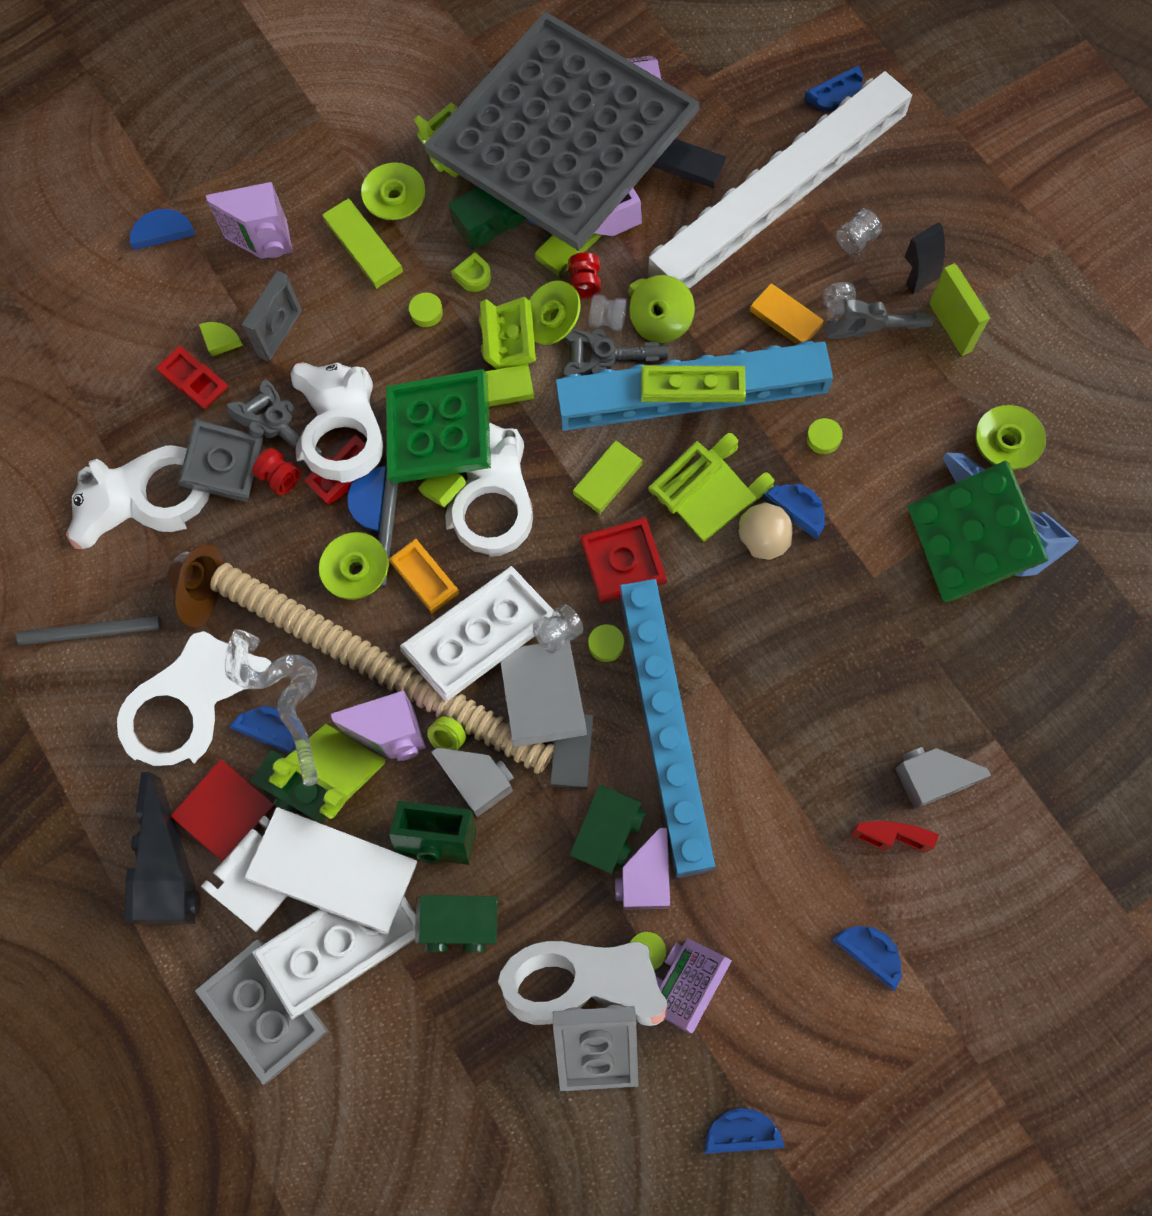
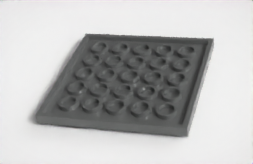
M544 12L423 146L426 154L579 251L699 112V101L551 14Z

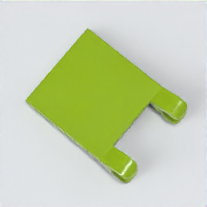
M732 433L726 434L709 450L722 463V467L676 511L703 543L756 500L763 497V494L774 486V479L766 472L747 487L723 461V459L729 457L738 449V439ZM707 462L671 499L674 500L710 463ZM690 465V466H689L687 469H685L682 473H680V474H679L678 476H676L673 480H671L668 484H666L663 488H661V490H662L663 492H665V491H666L674 482H676L692 465Z
M325 724L286 758H280L274 763L272 769L275 773L270 776L269 782L282 788L297 771L328 790L323 799L325 804L320 807L319 812L332 819L337 815L345 802L385 764L386 759Z

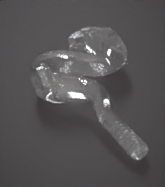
M234 630L225 653V675L236 685L250 690L269 687L281 678L291 681V684L282 692L278 699V712L281 721L293 737L304 785H315L319 779L308 733L297 716L295 709L296 705L314 690L317 680V670L314 663L304 656L287 654L275 659L264 671H254L248 661V650H255L260 643V639L243 630Z

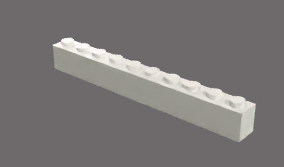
M886 71L875 79H869L853 97H846L830 115H823L810 131L799 134L794 139L792 145L786 150L776 152L767 165L760 170L755 169L752 171L745 182L736 189H729L715 206L705 208L698 216V219L691 225L681 227L672 240L665 245L657 246L649 256L648 275L650 277L656 275L672 276L682 281L690 289L906 116L912 94Z

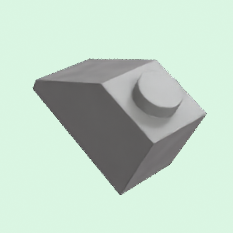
M923 747L910 751L902 756L904 762L895 768L914 810L978 784L991 776L987 768L938 748L926 753Z
M436 748L432 751L437 762L477 817L513 792L509 781L514 777L501 760L495 764L489 755Z

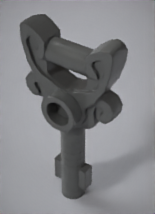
M847 299L843 303L844 315L839 320H833L824 325V330L829 339L850 336L862 337L867 332H874L883 327H906V329L930 328L933 325L934 319L932 314L924 312L888 314L882 302L867 304L863 301Z
M573 328L564 338L565 343L570 347L571 362L565 367L563 377L570 374L590 375L604 369H612L615 360H646V364H659V360L668 359V346H659V342H645L644 347H615L614 341L609 337L606 338V333L603 329L597 328L592 331V334H589L583 330ZM584 346L591 349L592 356L589 362H584Z
M267 379L261 383L259 394L247 403L232 402L227 405L228 416L234 421L249 427V433L252 437L260 438L264 434L267 438H273L280 435L281 438L296 450L300 436L289 427L291 425V415L293 414V404L286 400L280 401L278 392ZM265 406H269L265 413L255 415V413L263 409ZM315 446L316 452L322 455V451ZM301 460V462L307 466L305 460Z

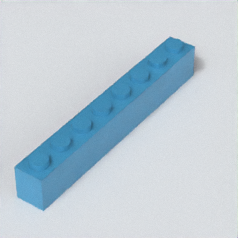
M803 341L795 346L780 347L775 345L760 351L747 352L739 350L725 356L714 357L713 355H704L696 360L682 362L680 360H669L664 364L657 365L745 366V402H641V365L644 364L618 371L604 369L596 374L583 376L570 374L562 379H556V389L562 430L566 431L826 394L829 392L833 374L825 341L816 343L813 341Z
M656 579L620 585V601L665 828H667V839L675 878L712 872L715 868V862Z

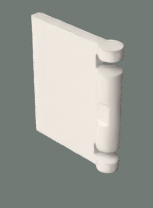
M263 816L258 822L267 829L271 820ZM251 829L213 872L217 878L224 882L221 887L217 889L207 880L201 887L257 932L287 896L245 880V874L263 838L257 831Z

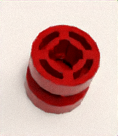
M588 252L572 255L568 259V272L571 275L568 283L576 289L581 299H588L599 295L601 292V279L597 275L600 272V258Z
M269 448L257 458L252 468L254 476L261 481H268L270 488L281 496L287 494L296 486L302 472L293 462L284 461L283 454L276 448Z

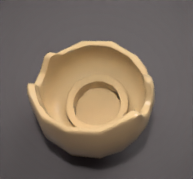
M764 502L750 507L740 517L738 530L740 540L747 546L753 557L771 560L783 555L791 546L792 523L788 514L781 507Z

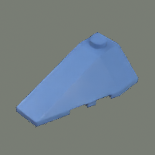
M946 453L943 457L956 483L985 470L964 453ZM1029 510L1049 561L1018 573L1016 576L1023 577L1039 574L1079 542L1045 512L1038 515Z

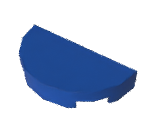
M859 65L805 91L804 99L811 106L820 110L835 111L846 97H853L862 88L863 74Z
M156 209L144 214L135 222L130 232V245L133 250L196 234L189 219L182 213L171 209Z
M386 466L375 467L367 475L356 479L351 484L347 496L348 508L354 520L364 530L376 534L379 533Z
M801 484L776 485L763 494L762 499L769 504L781 507L788 514L792 522L816 540L818 539L825 525V513L822 507V500L813 490Z
M259 706L260 708L251 709L245 714L241 713L229 726L236 732L288 755L300 745L298 730L292 719L277 708Z
M855 926L842 930L831 939V941L890 990H896L902 977L901 960L897 946L887 934L874 927Z
M739 1107L725 1111L712 1122L705 1137L704 1153L785 1148L779 1129L770 1118L755 1109Z

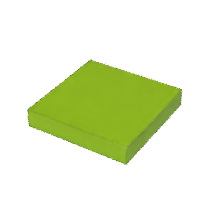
M954 263L944 268L929 301V305L961 356H964L973 351L990 316L959 267Z

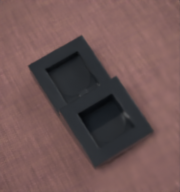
M939 222L913 237L904 258L912 266L905 285L913 294L939 279L942 273L945 258V238L943 226Z

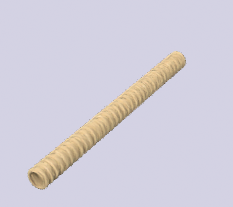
M224 563L214 572L210 584L214 592L220 591L223 597H229L230 601L238 602L239 606L247 607L248 611L252 613L256 612L260 618L265 617L267 622H275V626L278 628L284 627L285 632H293L294 637L297 639L302 638L306 644L312 642L313 648H321L324 654L331 653V657L335 660L340 658V662L343 665L349 664L352 670L359 669V673L363 676L368 674V678L372 681L378 680L380 686L388 685L389 691H404L411 703L416 701V705L419 708L425 706L428 713L436 712L435 716L437 718L447 716L455 719L465 729V734H475L474 738L478 741L481 739L485 740L484 744L486 746L494 745V750L497 752L503 750L506 757L512 755L515 762H524V767L527 769L533 767L536 774L543 772L553 756L554 745H545L543 742L513 747L510 722H504V717H495V712L492 710L486 712L483 705L475 706L476 702L472 699L466 701V696L463 694L455 695L445 702L421 674H418V670L415 667L409 669L408 663H399V659L395 656L390 658L388 652H380V648L377 646L371 647V643L367 640L361 642L362 639L358 635L352 637L351 631H343L340 625L333 626L334 623L331 620L324 621V617L320 614L315 616L313 610H306V607L302 604L297 605L294 599L287 600V596L283 593L278 595L276 589H269L267 584H260L258 579H251L249 574H242L240 569L233 568L231 564Z

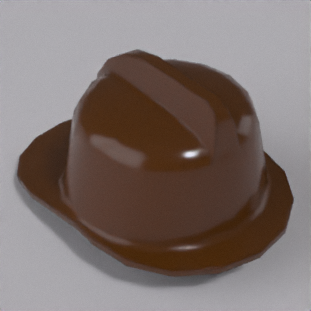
M202 544L196 546L192 551H183L169 565L167 578L175 595L174 605L176 614L180 621L188 627L198 628L204 625L212 616L218 592H214L211 589V578L216 569L224 564V557L220 549L215 545Z

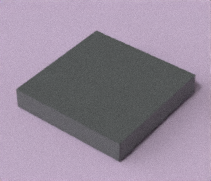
M276 271L242 323V327L257 356L267 362L272 359L302 312L288 276L279 271Z
M195 419L178 486L248 502L254 477L252 468L259 456L263 437L254 438L250 433Z

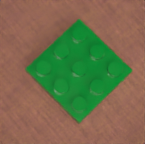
M484 369L386 386L387 478L392 484L491 468L488 378Z
M1006 460L907 505L944 602L949 603L1049 561L1012 467Z

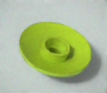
M386 163L376 167L365 177L361 187L362 200L368 211L386 220H398L413 214L422 205L426 192L424 180L420 173L413 167L403 163Z
M668 275L650 277L643 281L632 295L629 307L630 319L635 330L643 338L651 342H672L685 334L693 321L695 313L693 296L689 288L675 277ZM658 302L664 307L663 313L659 316L654 313V306Z
M551 281L541 286L529 299L532 307L534 342L541 345H551L559 342L571 332L580 313V297L573 286L564 281Z
M1002 405L989 410L983 415L976 427L975 440L980 453L991 464L996 465L1006 460L1010 463L1012 470H1019L1032 465L1042 455L1046 445V433L1040 420L1030 411L1019 406ZM1002 439L1010 440L1012 446L1006 445Z
M353 532L341 535L334 539L322 553L319 562L321 581L329 592L339 598L347 600L364 598L375 592L384 582L389 567L388 555L383 545L369 534ZM356 566L363 567L358 574H352V570Z

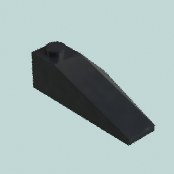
M141 772L136 806V817L139 824H141V831L132 836L131 849L135 851L137 859L135 868L127 869L125 922L148 927L195 924V914L200 912L201 907L200 894L196 891V885L175 821L170 817L172 812L161 778L150 772Z

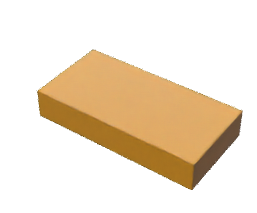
M772 283L750 307L751 313L796 345L803 341H810L824 322L823 319Z
M414 539L388 559L393 568L431 614L459 594L457 587L417 539Z

